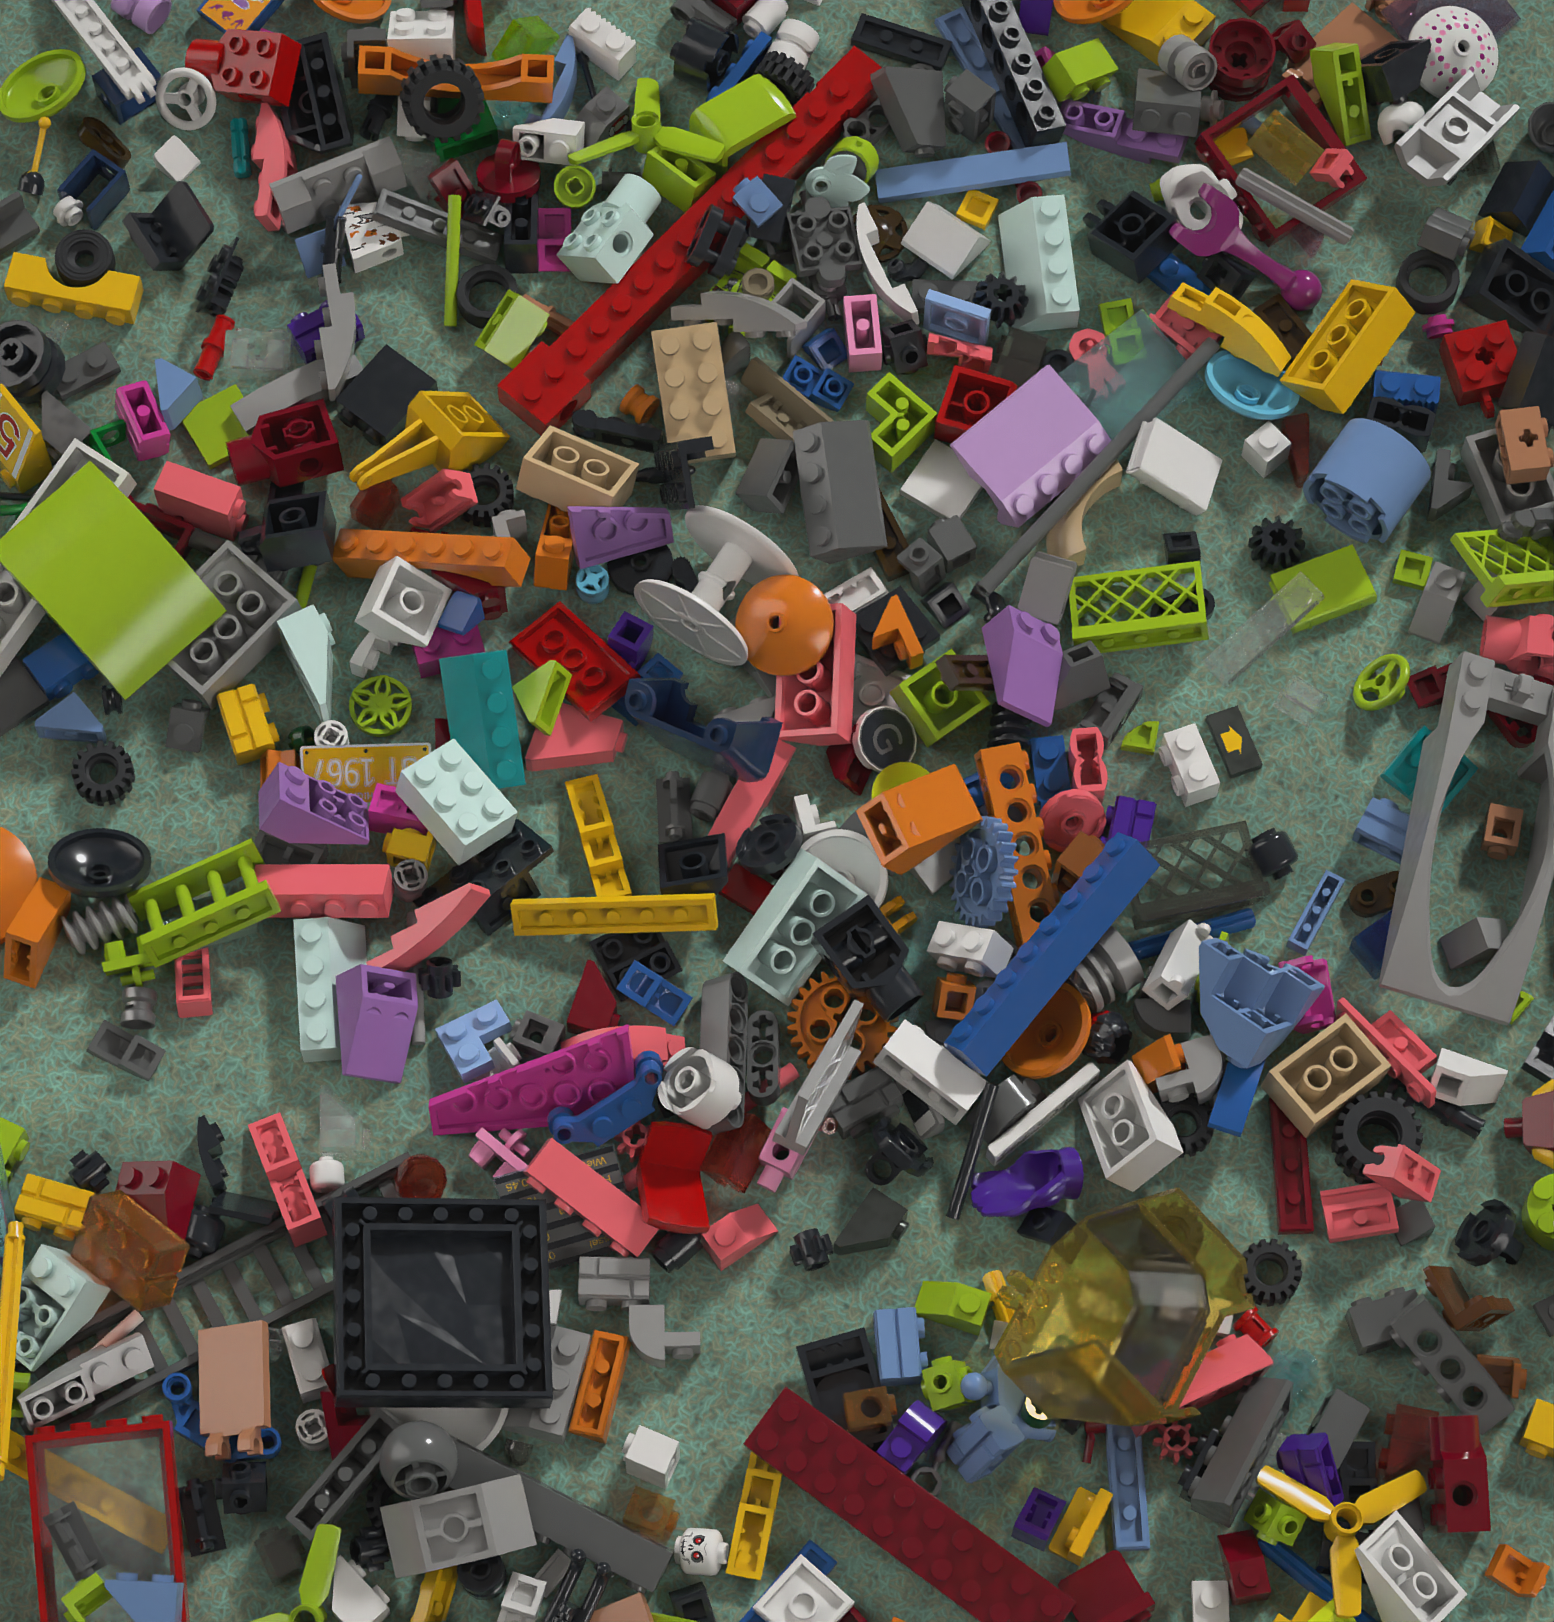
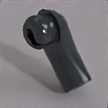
M919 256L912 263H904L902 260L893 259L889 262L887 270L892 280L907 282L912 281V279H920L930 264Z

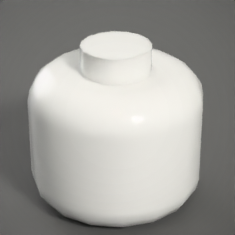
M323 1156L319 1158V1161L311 1164L309 1174L310 1186L313 1191L327 1194L345 1184L343 1164L338 1160H333V1157Z

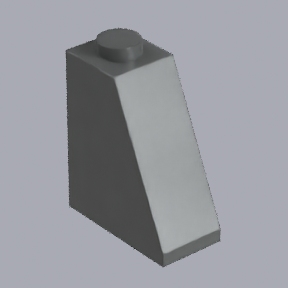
M884 66L870 74L872 85L902 152L915 153L917 158H930L935 155V152L946 147L942 71Z

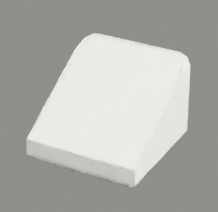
M175 135L153 155L155 167L176 183L184 181L201 164L200 160Z

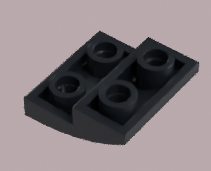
M661 932L606 933L588 943L621 1002L629 997L616 988L634 960L665 980L683 971L668 941L664 940Z

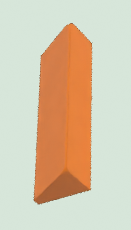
M594 1330L569 1433L606 1444L631 1346L628 1336Z

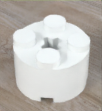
M694 1047L684 1048L674 1054L664 1067L667 1073L664 1081H661L658 1086L660 1102L666 1109L702 1129L710 1128L724 1119L731 1110L736 1109L741 1102L739 1078L735 1069L706 1050Z

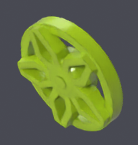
M387 675L368 678L352 691L349 700L350 716L355 726L367 735L374 737L393 735L402 730L410 720L412 714L411 695L400 681ZM375 684V694H372L369 690H364L367 687ZM381 684H386L385 693L379 692ZM391 685L399 689L402 693H394L391 695ZM358 696H368L369 699L368 701H363ZM396 699H406L398 704L393 702ZM355 703L365 708L359 717L355 713ZM407 707L403 718L398 722L394 711H400ZM367 714H369L372 717L362 722ZM392 717L394 726L386 721V719ZM380 720V724L386 729H373L369 726Z

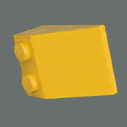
M1134 0L1118 15L1099 23L1159 66V51L1169 38L1182 34L1191 38L1199 46H1202L1213 34L1216 16L1195 0Z

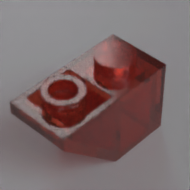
M1397 1404L1393 1414H1386L1383 1434L1389 1435L1387 1448L1381 1447L1378 1460V1468L1384 1469L1382 1480H1392L1430 1454L1428 1417H1438V1411Z

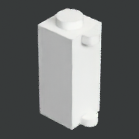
M1189 919L1170 933L1142 988L1146 994L1168 1011L1188 997L1199 974V945L1202 941L1213 938L1209 935L1211 927L1206 923L1197 925Z

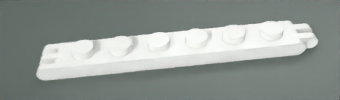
M51 0L127 100L134 97L141 104L145 102L142 92L145 91L150 98L157 95L153 88L156 85L154 77L94 0Z

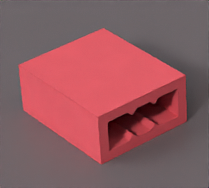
M166 461L154 487L158 508L174 518L175 516L183 517L184 521L192 524L194 528H200L205 532L234 542L238 532L245 530L249 521V514H247L245 507L246 501L243 499L241 487Z

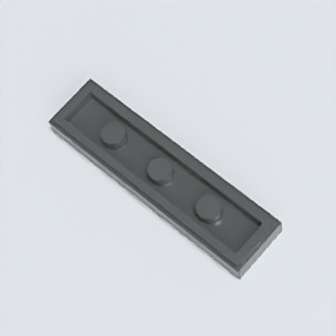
M384 188L382 189L371 220L444 248L447 246L448 213ZM461 219L459 254L485 264H495L504 235Z

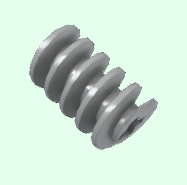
M124 894V903H121L117 897H112L111 908H108L103 901H100L98 913H95L90 906H86L85 918H82L77 911H73L72 923H69L64 916H61L62 924L72 948L75 947L83 955L86 953L87 942L96 950L99 948L100 937L105 943L112 942V933H114L122 940L125 938V928L133 935L137 934V919L127 894Z

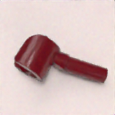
M1091 1414L1085 1420L1086 1442L1082 1459L1083 1463L1091 1464L1095 1442L1094 1434L1106 1432L1104 1414Z

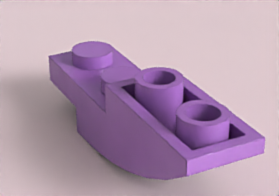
M1069 99L1063 101L1060 108L1066 123L1063 134L1091 147L1146 164H1150L1152 158L1179 164L1189 136L1132 130L1133 119L1126 118L1124 110Z

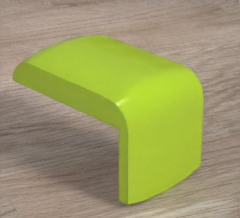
M756 74L697 107L689 119V132L725 145L724 155L718 163L702 160L708 168L716 173V178L719 180L728 171V157L797 117L790 102L777 86L763 75Z

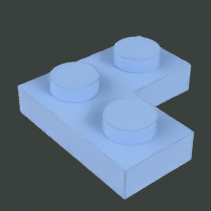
M496 999L436 1028L435 1031L462 1081L466 1083L495 1069L493 1060L484 1044L511 1032L512 1026Z

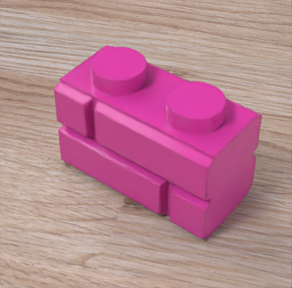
M143 380L116 389L114 408L119 420L124 419L126 422V436L137 461L142 462L169 453L171 434L164 422L148 382Z

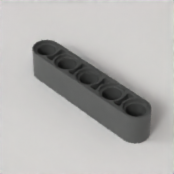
M739 972L707 980L702 987L700 1049L708 1051L735 1069L739 1078V1092L742 1097L736 1109L731 1110L724 1119L706 1129L711 1131L712 1135L737 1129L742 1126L744 1121L748 986L746 980Z

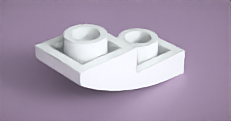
M369 632L349 661L351 673L364 678L368 669L374 670L380 656L379 651L390 654L394 645L400 646L401 643L382 639Z

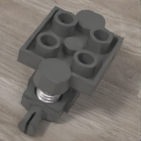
M805 189L799 193L803 208L796 210L795 213H788L786 218L798 277H804L806 287L826 300L828 320L833 321L835 319L837 321L842 317L838 302L843 300L847 294L845 285L847 279L846 271L861 270L863 266L850 206L831 208L829 202L824 197H813L808 191L806 193Z

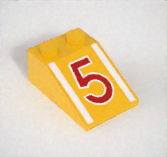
M1 383L0 476L10 489L15 486L23 494L44 480L53 467L41 430Z

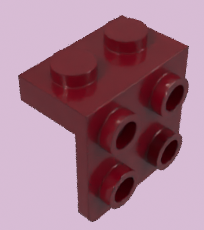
M1117 1550L1108 1552L1062 1579L1058 1584V1589L1077 1602L1071 1611L1077 1622H1146L1152 1617L1151 1612L1155 1609V1602L1148 1591L1144 1593L1122 1554Z

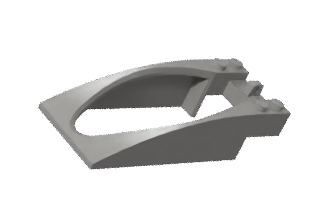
M1463 651L1448 668L1438 727L1423 741L1378 987L1507 1026L1511 1021L1522 988L1554 876V686L1534 680V677L1529 675H1518L1495 668L1494 660ZM1486 710L1538 726L1533 756L1517 770V774L1520 778L1540 783L1541 789L1519 917L1499 950L1474 980L1461 987H1449L1440 981L1435 972L1431 954L1429 905L1433 850L1442 807L1450 783L1465 751L1485 722Z

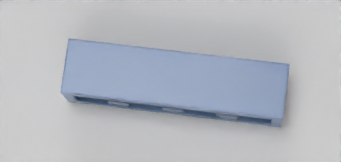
M1328 870L1325 871L1289 937L1286 947L1306 956L1344 885V878Z

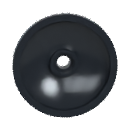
M108 828L85 829L63 837L51 848L48 855V871L52 879L59 886L73 894L88 898H110L125 894L146 880L151 871V854L148 847L140 839L129 833Z

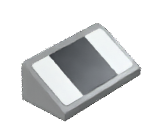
M894 1079V1083L903 1096V1103L919 1138L925 1140L942 1133L945 1128L943 1115Z

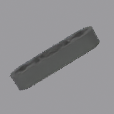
M767 1010L753 1013L747 1022V1089L751 1100L760 1106L771 1105L780 1096V1027L775 1014ZM762 1023H768L766 1028L767 1040H761L759 1029H761ZM767 1051L773 1054L772 1060L766 1064H758L754 1061L756 1055L760 1052ZM761 1076H766L769 1086L764 1093L759 1092V1089H761Z

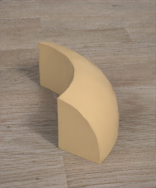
M1117 459L1047 533V554L1075 561L1077 566L1084 564L1086 546L1082 535V521L1088 509L1101 496L1121 485L1123 469Z

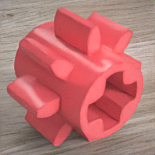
M640 1120L616 1135L614 1140L622 1142L617 1147V1154L620 1155L626 1152L629 1154L630 1162L633 1163L635 1156H640L650 1125L645 1127L641 1124ZM634 1134L640 1135L637 1144L630 1143V1139L633 1138Z
M1173 1418L1170 1427L1166 1428L1162 1424L1158 1426L1157 1430L1163 1437L1155 1438L1152 1445L1161 1447L1160 1460L1168 1456L1173 1458V1464L1177 1465L1182 1455L1188 1459L1192 1458L1193 1453L1188 1446L1196 1445L1198 1438L1190 1437V1423L1183 1427L1178 1425L1176 1418ZM1177 1436L1182 1438L1180 1445L1176 1444L1174 1447H1171L1168 1444L1170 1437L1173 1439Z

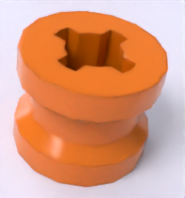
M636 384L623 398L619 411L625 415L631 414L638 424L647 423L659 407L660 399L654 395H647L644 388Z

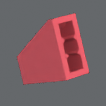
M562 703L551 736L544 735L535 727L525 756L526 770L541 771L614 762L616 753H623L628 734L624 733L623 720L600 714L590 722L574 706Z

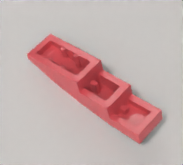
M782 740L777 742L770 770L762 781L744 782L739 779L737 780L708 834L710 836L725 833L728 868L732 867L737 857V842L742 833L747 828L750 831L754 829L763 809L768 806L796 750V747Z
M468 883L414 910L417 923L390 936L393 949L367 961L366 964L403 972L416 966L443 946L474 916L491 896L489 889Z

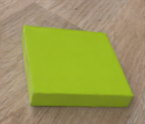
M236 384L199 402L181 421L209 470L229 460L225 442L249 436L230 405L243 398Z

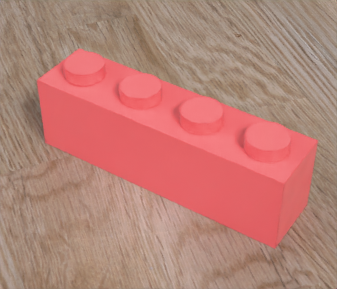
M255 864L254 871L258 883L267 880L281 909V912L268 918H389L395 890L389 864Z
M553 1138L545 1142L523 1171L529 1177L526 1183L542 1195L547 1191L557 1198L553 1203L556 1207L569 1216L575 1212L583 1218L584 1222L581 1225L596 1237H599L602 1233L612 1241L609 1247L621 1257L627 1258L630 1255L633 1258H637L659 1230L644 1223L640 1205Z

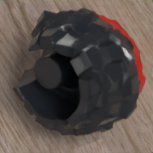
M1108 1010L1100 1011L1096 1014L1091 1013V1029L1087 1043L1082 1050L1083 1055L1093 1057L1098 1064L1106 1063L1112 1065L1118 1064L1124 1054H1127L1130 1050L1129 1045L1132 1039V1032L1120 1013Z

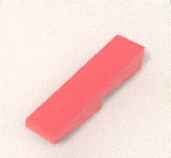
M279 1112L249 1124L248 1128L294 1247L296 1248L328 1235L281 1113Z

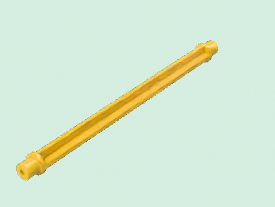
M18 1221L8 1223L7 1234L4 1236L5 1244L0 1294V1481L4 1480L5 1469L8 1467L25 1236L23 1235L24 1224Z

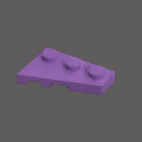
M567 506L575 560L580 569L674 542L670 513L666 508Z

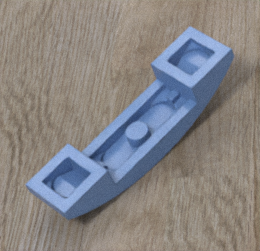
M566 35L554 60L556 73L560 78L553 91L552 103H547L541 117L529 113L524 124L551 118L564 119L575 93L578 72L573 36Z

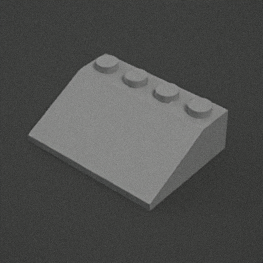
M229 540L195 572L227 612L165 666L211 710L218 704L216 696L219 693L232 690L281 641L277 621L302 610L295 597Z

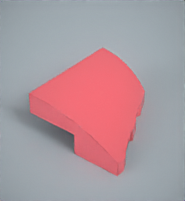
M929 332L926 353L928 355L958 358V366L978 372L990 373L993 347Z

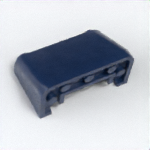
M676 677L629 679L624 701L626 709L660 745L744 782L762 781L767 776L783 722L771 717H762L760 721L735 722L728 718H716L705 726L693 721L698 704L690 702L686 697L685 689H688V682Z

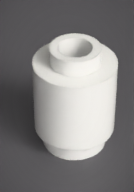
M758 0L742 17L745 32L754 39H756L761 31L770 35L786 17L788 10L786 1Z

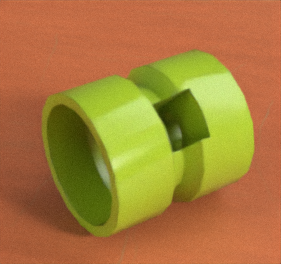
M569 165L556 175L554 192L558 201L565 207L581 209L589 205L594 199L596 182L592 173L585 167Z

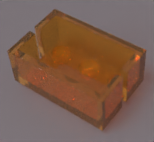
M121 1190L90 1196L81 1222L85 1228L79 1229L70 1256L139 1312L170 1305L179 1279L174 1273L181 1272L190 1245Z

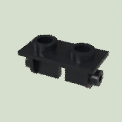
M477 190L465 202L463 208L465 213L462 219L483 226L490 222L497 227H505L509 224L511 215L506 208L498 204L501 197Z
M199 1478L186 1481V1486L179 1487L178 1490L191 1557L227 1549L212 1480L200 1482Z

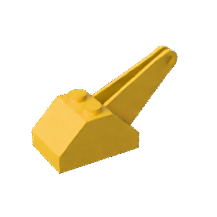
M419 391L408 405L405 430L369 458L358 464L350 472L349 478L352 482H357L356 486L360 490H365L377 483L432 464L438 471L444 468L461 472L468 468L471 471L473 469L472 465L477 463L480 465L498 452L510 439V435L469 392Z

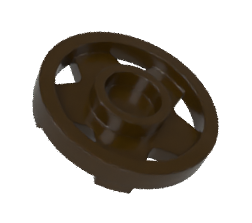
M868 205L867 208L878 229L879 243L873 245L872 248L880 263L890 261L896 258L905 248L901 245V242L908 232L907 224L897 210L895 211L883 205ZM857 213L853 216L854 226L857 223ZM879 213H884V214H887V215H885V216H880ZM899 226L902 229L903 238L895 232ZM885 248L893 250V252L889 254L880 256L882 250Z

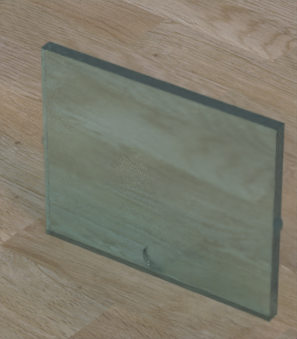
M1142 308L1058 375L1099 420L1112 440L1186 360ZM1198 374L1156 416L1158 419L1164 418L1205 385Z

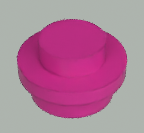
M1446 314L1431 316L1427 318V323L1422 325V331L1426 332L1427 339L1442 338L1445 334L1453 333L1454 319H1447Z

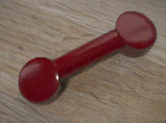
M1002 131L990 133L985 140L987 153L1013 150L1009 136ZM1027 181L1015 184L1019 204L1031 197L1044 196L1041 187L1036 182Z

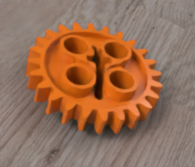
M824 971L821 972V982L819 984L814 979H809V991L801 987L798 989L802 1000L792 999L791 1006L797 1011L788 1012L787 1014L788 1020L794 1022V1024L787 1026L788 1034L797 1035L790 1040L791 1047L801 1046L797 1052L798 1059L809 1056L807 1061L808 1069L813 1067L827 1041L835 1034L837 1022H842L851 997L835 975L834 978L829 979ZM831 996H837L843 1000V1004L838 1008H830L825 1004V1001ZM866 996L856 997L857 1001L864 1003L862 1010H871L875 1017L866 1022L859 1019L853 1040L861 1044L859 1049L861 1055L853 1069H857L860 1075L865 1073V1066L867 1064L872 1069L877 1067L873 1061L890 1038L888 1036H892L898 1029L891 1024L899 1021L898 1016L885 1023ZM822 1026L827 1028L830 1033L827 1037L818 1039L811 1034V1031L816 1027Z

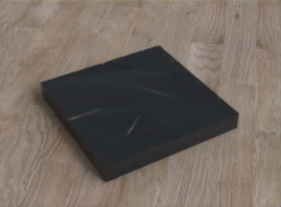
M334 1197L332 1205L335 1407H551L553 1401L546 1199Z

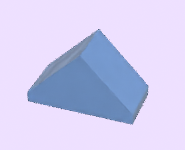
M162 358L155 359L161 413L168 429L173 430L200 402L203 395L197 377Z
M75 692L35 721V728L39 738L92 743L103 740V743L106 744L107 737L103 725Z

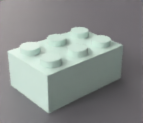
M454 738L402 770L395 790L398 796L458 865H461L511 833L518 814L517 810Z

